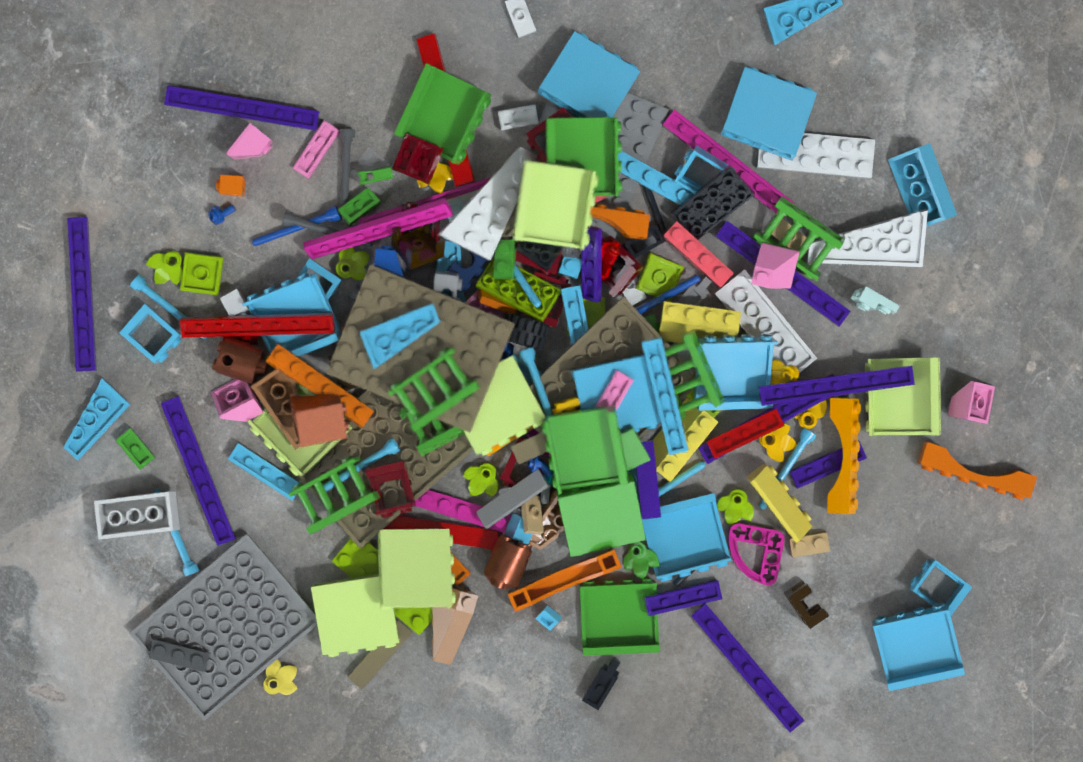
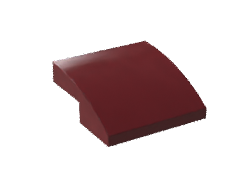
M406 133L392 169L430 184L443 148Z

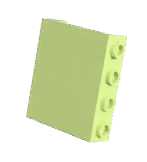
M524 161L513 239L584 250L585 245L588 246L589 243L587 228L592 223L590 208L594 207L595 203L593 188L597 187L598 184L596 171Z
M514 356L498 364L471 432L469 433L464 430L476 455L482 454V456H485L493 451L492 447L499 444L501 447L510 442V437L516 435L518 438L527 433V428L533 426L535 429L544 423L543 420L546 415H544Z
M940 358L868 359V363H865V372L912 366L915 385L865 392L868 393L869 401L865 403L866 413H869V420H866V432H869V436L941 435Z
M295 381L299 396L315 395ZM266 408L253 421H248L251 425L250 430L256 436L261 435L265 439L263 443L270 450L273 448L277 452L276 456L283 463L286 461L290 465L289 470L296 476L305 477L340 441L335 440L299 447L295 450ZM349 423V430L346 431V434L353 428Z
M449 529L380 530L378 532L380 610L419 607H446L450 609L453 606L452 603H455V592H452V584H454L455 577L454 573H451V565L454 564V556L450 554L453 536L450 535Z
M379 573L316 583L311 586L323 655L328 654V657L338 656L340 652L347 651V654L357 653L358 649L366 648V651L376 650L377 646L385 645V648H390L399 643L400 636H398L394 608L380 610Z

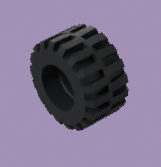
M511 313L503 314L502 319L515 324L508 340L509 342L529 348L533 347L536 350L544 349L550 329L547 324Z

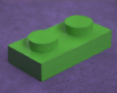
M368 187L339 208L338 213L351 226L381 203Z
M499 240L495 249L494 279H514L515 240Z
M132 428L116 439V442L139 470L156 458Z

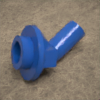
M233 204L223 210L219 206H212L208 212L209 220L215 225H219L225 221L224 217L235 212L236 208Z
M539 456L528 461V467L531 468V472H535L540 468L546 478L553 474L548 465Z

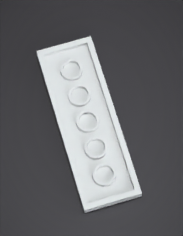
M804 133L797 155L793 161L758 149L757 168L871 179L875 140Z
M744 269L715 293L716 297L727 310L741 312L740 326L748 335L760 337L761 334H769L778 342V345H773L772 360H780L785 365H794L800 373L814 362L817 357L759 286L751 284L752 278Z

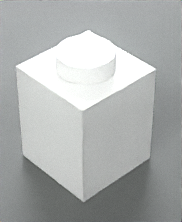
M237 289L220 298L229 316H245L251 313L248 305L243 307L242 304L245 302V299Z

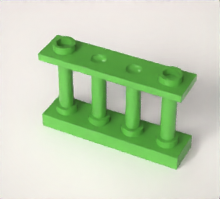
M781 196L775 205L778 208L777 214L763 233L757 230L754 238L759 245L763 242L786 248L798 229L803 226L809 229L810 234L798 249L800 252L796 267L804 271L803 274L806 277L818 280L821 272L817 269L831 249L837 248L839 250L845 239ZM788 215L794 219V223L780 243H777L770 236L782 218ZM821 237L825 240L826 245L813 263L809 265L801 258L813 241Z
M695 330L687 332L683 336V342L665 349L666 357L684 349L689 350L692 356L690 360L670 367L671 375L691 367L697 368L700 374L698 378L674 387L682 420L687 416L685 411L708 402L712 403L715 408L722 405L725 401ZM701 384L702 386L705 385L707 390L705 396L684 404L681 403L678 393Z
M447 347L439 353L440 357L422 370L403 383L399 380L390 386L392 390L388 394L392 396L397 393L412 415L414 423L410 426L414 432L481 388L477 381L472 383L471 380L466 378L452 357V354L457 352L455 348L450 350ZM444 360L462 384V390L457 394L455 391L452 392L435 367ZM428 371L446 396L444 397L446 401L442 404L435 402L419 378ZM412 382L429 406L430 412L426 415L418 412L403 389Z
M403 407L399 415L402 420L408 417L410 423L413 424L412 415L406 407ZM435 418L432 420V423L437 431V436L432 439L427 438L423 429H419L416 431L420 440V445L417 446L420 455L424 456L464 435V430L455 426L449 430L444 429L440 420Z
M349 456L341 461L342 465L305 485L303 482L292 487L294 491L288 493L289 497L298 494L311 519V526L306 528L309 535L320 531L380 498L377 491L371 493L370 490L366 489L354 463L361 460L360 457L353 458ZM345 468L348 469L360 492L359 496L361 499L355 502L350 498L338 475V472ZM331 477L344 502V508L340 510L334 508L321 481ZM312 486H315L328 511L326 513L327 517L324 519L318 517L305 490Z

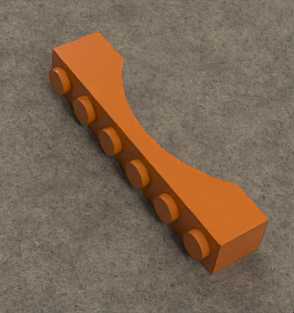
M599 204L590 208L592 218L610 224L624 237L640 240L647 238L650 215L645 214V211L633 210V212H626V209L621 207H614V210L607 209L606 205Z
M279 344L276 345L265 361L315 395H338L340 401L345 402L346 413L343 414L344 417L360 428L364 427L374 412Z
M929 442L923 443L917 462L922 465L921 469L932 472L934 468L940 470V475L951 478L953 474L959 476V481L969 483L972 480L977 482L976 486L987 489L988 486L995 488L994 492L1005 495L1007 491L1013 493V498L1023 501L1024 497L1031 499L1037 476L1017 470L1000 475H980L960 465L945 447Z
M611 548L508 592V597L514 611L517 612L560 591L622 568L614 548Z

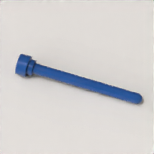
M335 205L329 207V210L325 211L326 213L307 219V221L319 224L327 220L329 222H336L341 220ZM297 225L285 227L253 239L252 244L258 246L305 228Z
M695 275L635 309L642 314L698 283L701 278L699 275Z

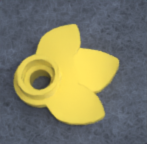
M278 659L266 668L267 678L263 683L264 690L272 695L277 693L289 695L295 692L297 686L292 681L296 676L297 667L292 665L282 667ZM271 681L276 682V688L270 687Z

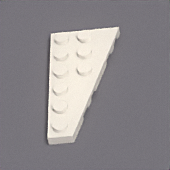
M518 147L505 161L503 166L493 174L490 180L482 186L460 213L438 235L487 260H491L519 197L524 161L535 162L537 155L522 147Z
M921 210L840 233L838 235L845 239L843 245L839 250L837 248L831 249L822 263L923 267L928 210ZM825 240L813 241L808 248V263H813L826 245Z

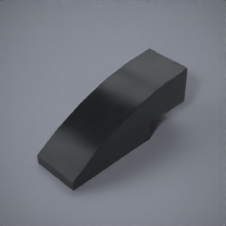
M655 225L648 229L646 239L632 238L622 244V246L637 259L666 240L658 226ZM620 255L616 257L614 264L610 265L612 272L626 264Z

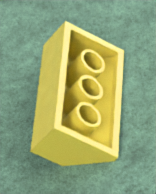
M663 302L659 335L665 341L676 343L683 342V336L692 330H695L698 338H704L706 335L716 336V338H722L724 335L737 337L741 312Z
M686 398L682 404L687 403L691 400ZM695 407L685 411L687 416L682 420L689 451L669 455L663 428L653 439L656 471L670 482L718 423L716 419L704 410H698Z
M764 463L746 476V478L790 537L798 543L811 529L812 525L809 521L812 519L806 511H800L798 508L800 503L794 495L790 497L786 492L789 488L783 480L780 482L777 480L775 469L771 465L768 467Z

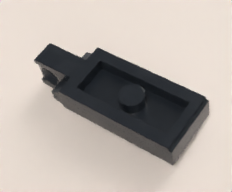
M613 657L609 665L604 664L600 668L583 696V702L597 710L600 709L618 679L619 672L617 668L621 663L620 660Z

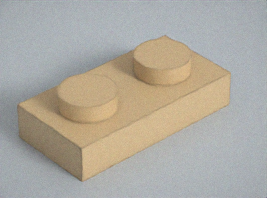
M827 532L805 535L798 543L789 538L792 558L830 552Z

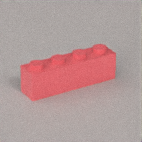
M677 221L663 235L668 243L718 288L722 287L733 275V272Z

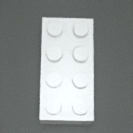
M176 492L94 501L98 540L180 530Z

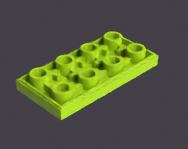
M494 256L477 281L476 288L487 292L543 323L561 294V290L518 267L541 301V305L535 307L515 277L514 279L493 278Z

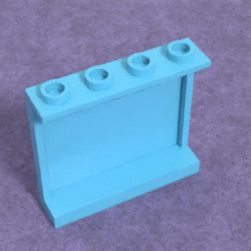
M574 31L539 87L538 94L559 107H564L567 112L577 118L613 117L640 71L634 64L621 60L618 54L608 52L603 45L593 43L588 40L589 38L585 34Z
M744 67L720 135L793 161L797 155L817 92H814L809 87L797 86L790 80H780L773 74L761 73L756 68Z
M308 272L297 276L298 280L293 282L289 279L280 283L281 287L276 289L274 286L263 290L264 293L258 295V293L247 296V301L242 304L243 307L248 305L252 315L333 313L316 273L309 275ZM333 313L334 333L262 335V338L270 354L276 345L279 344L298 357L339 341L342 331Z
M744 334L742 337L724 335L722 338L706 335L704 338H698L725 399L723 404L714 408L713 404L708 402L696 407L698 410L773 408V404L761 406L758 388L770 385L773 345H778V342L771 335L761 334L760 337H753L748 334ZM696 368L695 378H698L700 374ZM701 384L694 387V399L706 395L705 385L702 386Z
M645 354L571 370L580 402V410L595 408L617 370L634 380L616 410L620 432L632 426L636 432H639V428L647 427V429H654L658 427V424H661Z
M714 493L661 506V518L642 520L648 549L653 550L659 559L660 565L653 568L656 579H661V582L672 580V576L676 574L684 577L691 575L690 571L698 569L700 573L710 570L709 566L717 565V568L727 566L728 561H732Z
M938 603L933 605L932 608L927 609L920 607L909 613L898 612L891 617L879 616L872 621L889 691L965 675L948 604Z

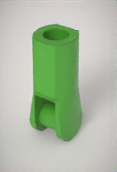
M391 165L357 173L361 181L359 185L393 179ZM372 173L373 179L368 180L367 174Z

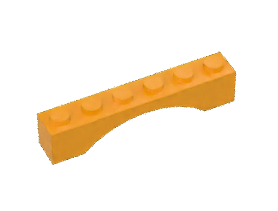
M830 398V418L840 434L843 461L839 477L827 496V513L856 514L858 509L856 491L859 488L857 472L859 470L857 455L860 450V443L858 441L860 423L858 419L861 412L859 399Z

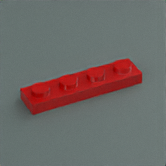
M774 409L706 442L714 459L785 425L777 409Z

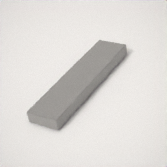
M537 469L476 513L483 526L488 529L549 487V484L541 470Z

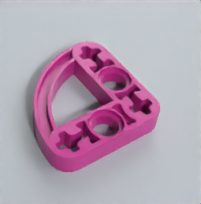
M742 523L731 525L728 532V545L737 567L747 577L764 585L774 584L778 577L784 545L783 534L778 530ZM737 526H740V530L747 532L746 528H750L748 539H744L746 537L744 534H739L738 537H735L736 534L733 533V529H737ZM754 530H760L762 533V537L758 541L753 540L751 537ZM775 534L780 538V541H776L775 544L776 548L779 547V551L768 549L769 545L773 547V541L770 540V537H773ZM737 541L764 546L759 574L752 571L744 563L738 551ZM770 552H774L777 555V560L773 563H769L766 559L767 554ZM765 564L776 566L775 570L771 568L770 574L773 575V579H769V581H766V578L763 577L764 574L768 573V568H764Z

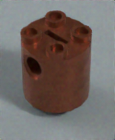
M224 337L222 341L220 340L217 347V352L220 353L218 358L214 359L212 370H215L218 374L250 384H254L258 374L265 375L268 363L265 362L266 360H263L265 348L231 337Z
M501 534L500 537L498 536L483 571L489 582L493 586L504 590L518 587L533 552L531 550L532 545L521 542L516 543L514 539L505 534Z

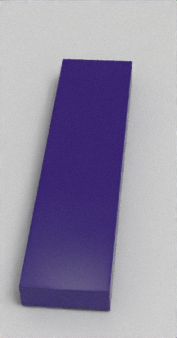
M588 226L589 243L582 250V298L598 303L601 301L602 228Z
M653 440L642 441L650 456V461L636 467L642 520L661 518Z
M861 443L857 455L859 462L867 459ZM843 448L790 470L789 473L796 489L841 470Z
M719 580L645 596L644 601L647 615L652 616L721 600L722 594Z

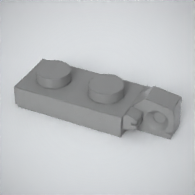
M705 276L700 283L689 287L676 303L699 306L707 297L706 295L709 291L706 288L712 281Z

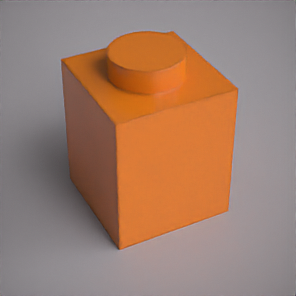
M220 175V179H217L216 190L222 196L245 197L246 178L244 176Z

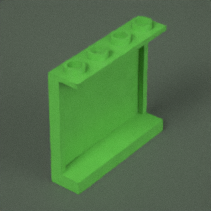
M426 64L394 134L404 138L407 133L443 148L441 157L459 165L467 155L466 149L468 145L474 140L476 127H479L482 123V114L489 107L492 94L432 65Z
M617 117L546 118L547 164L596 171L598 184L597 187L593 188V195L619 196V192H622V180H618V172H622V161H618V153L622 151L621 141H618V133H621V121H618Z
M615 405L546 415L545 422L542 423L543 434H547L548 437L546 450L551 453L552 459H549L550 470H554L553 486L558 489L559 495L562 494L563 489L620 481V486L628 485L629 477Z
M632 472L628 473V485L620 486V481L563 489L560 495L558 494V489H556L571 557L581 556L590 552H600L603 549L612 547L618 548L622 545L635 544L646 540Z
M652 578L641 579V582H633V579H623L622 583H614V580H604L603 584H595V581H585L584 585H580L583 656L660 652L658 614L648 616L644 601L645 596L657 594L656 581H653Z

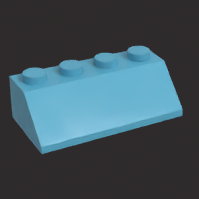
M931 143L888 159L908 214L927 209L926 227L957 215Z

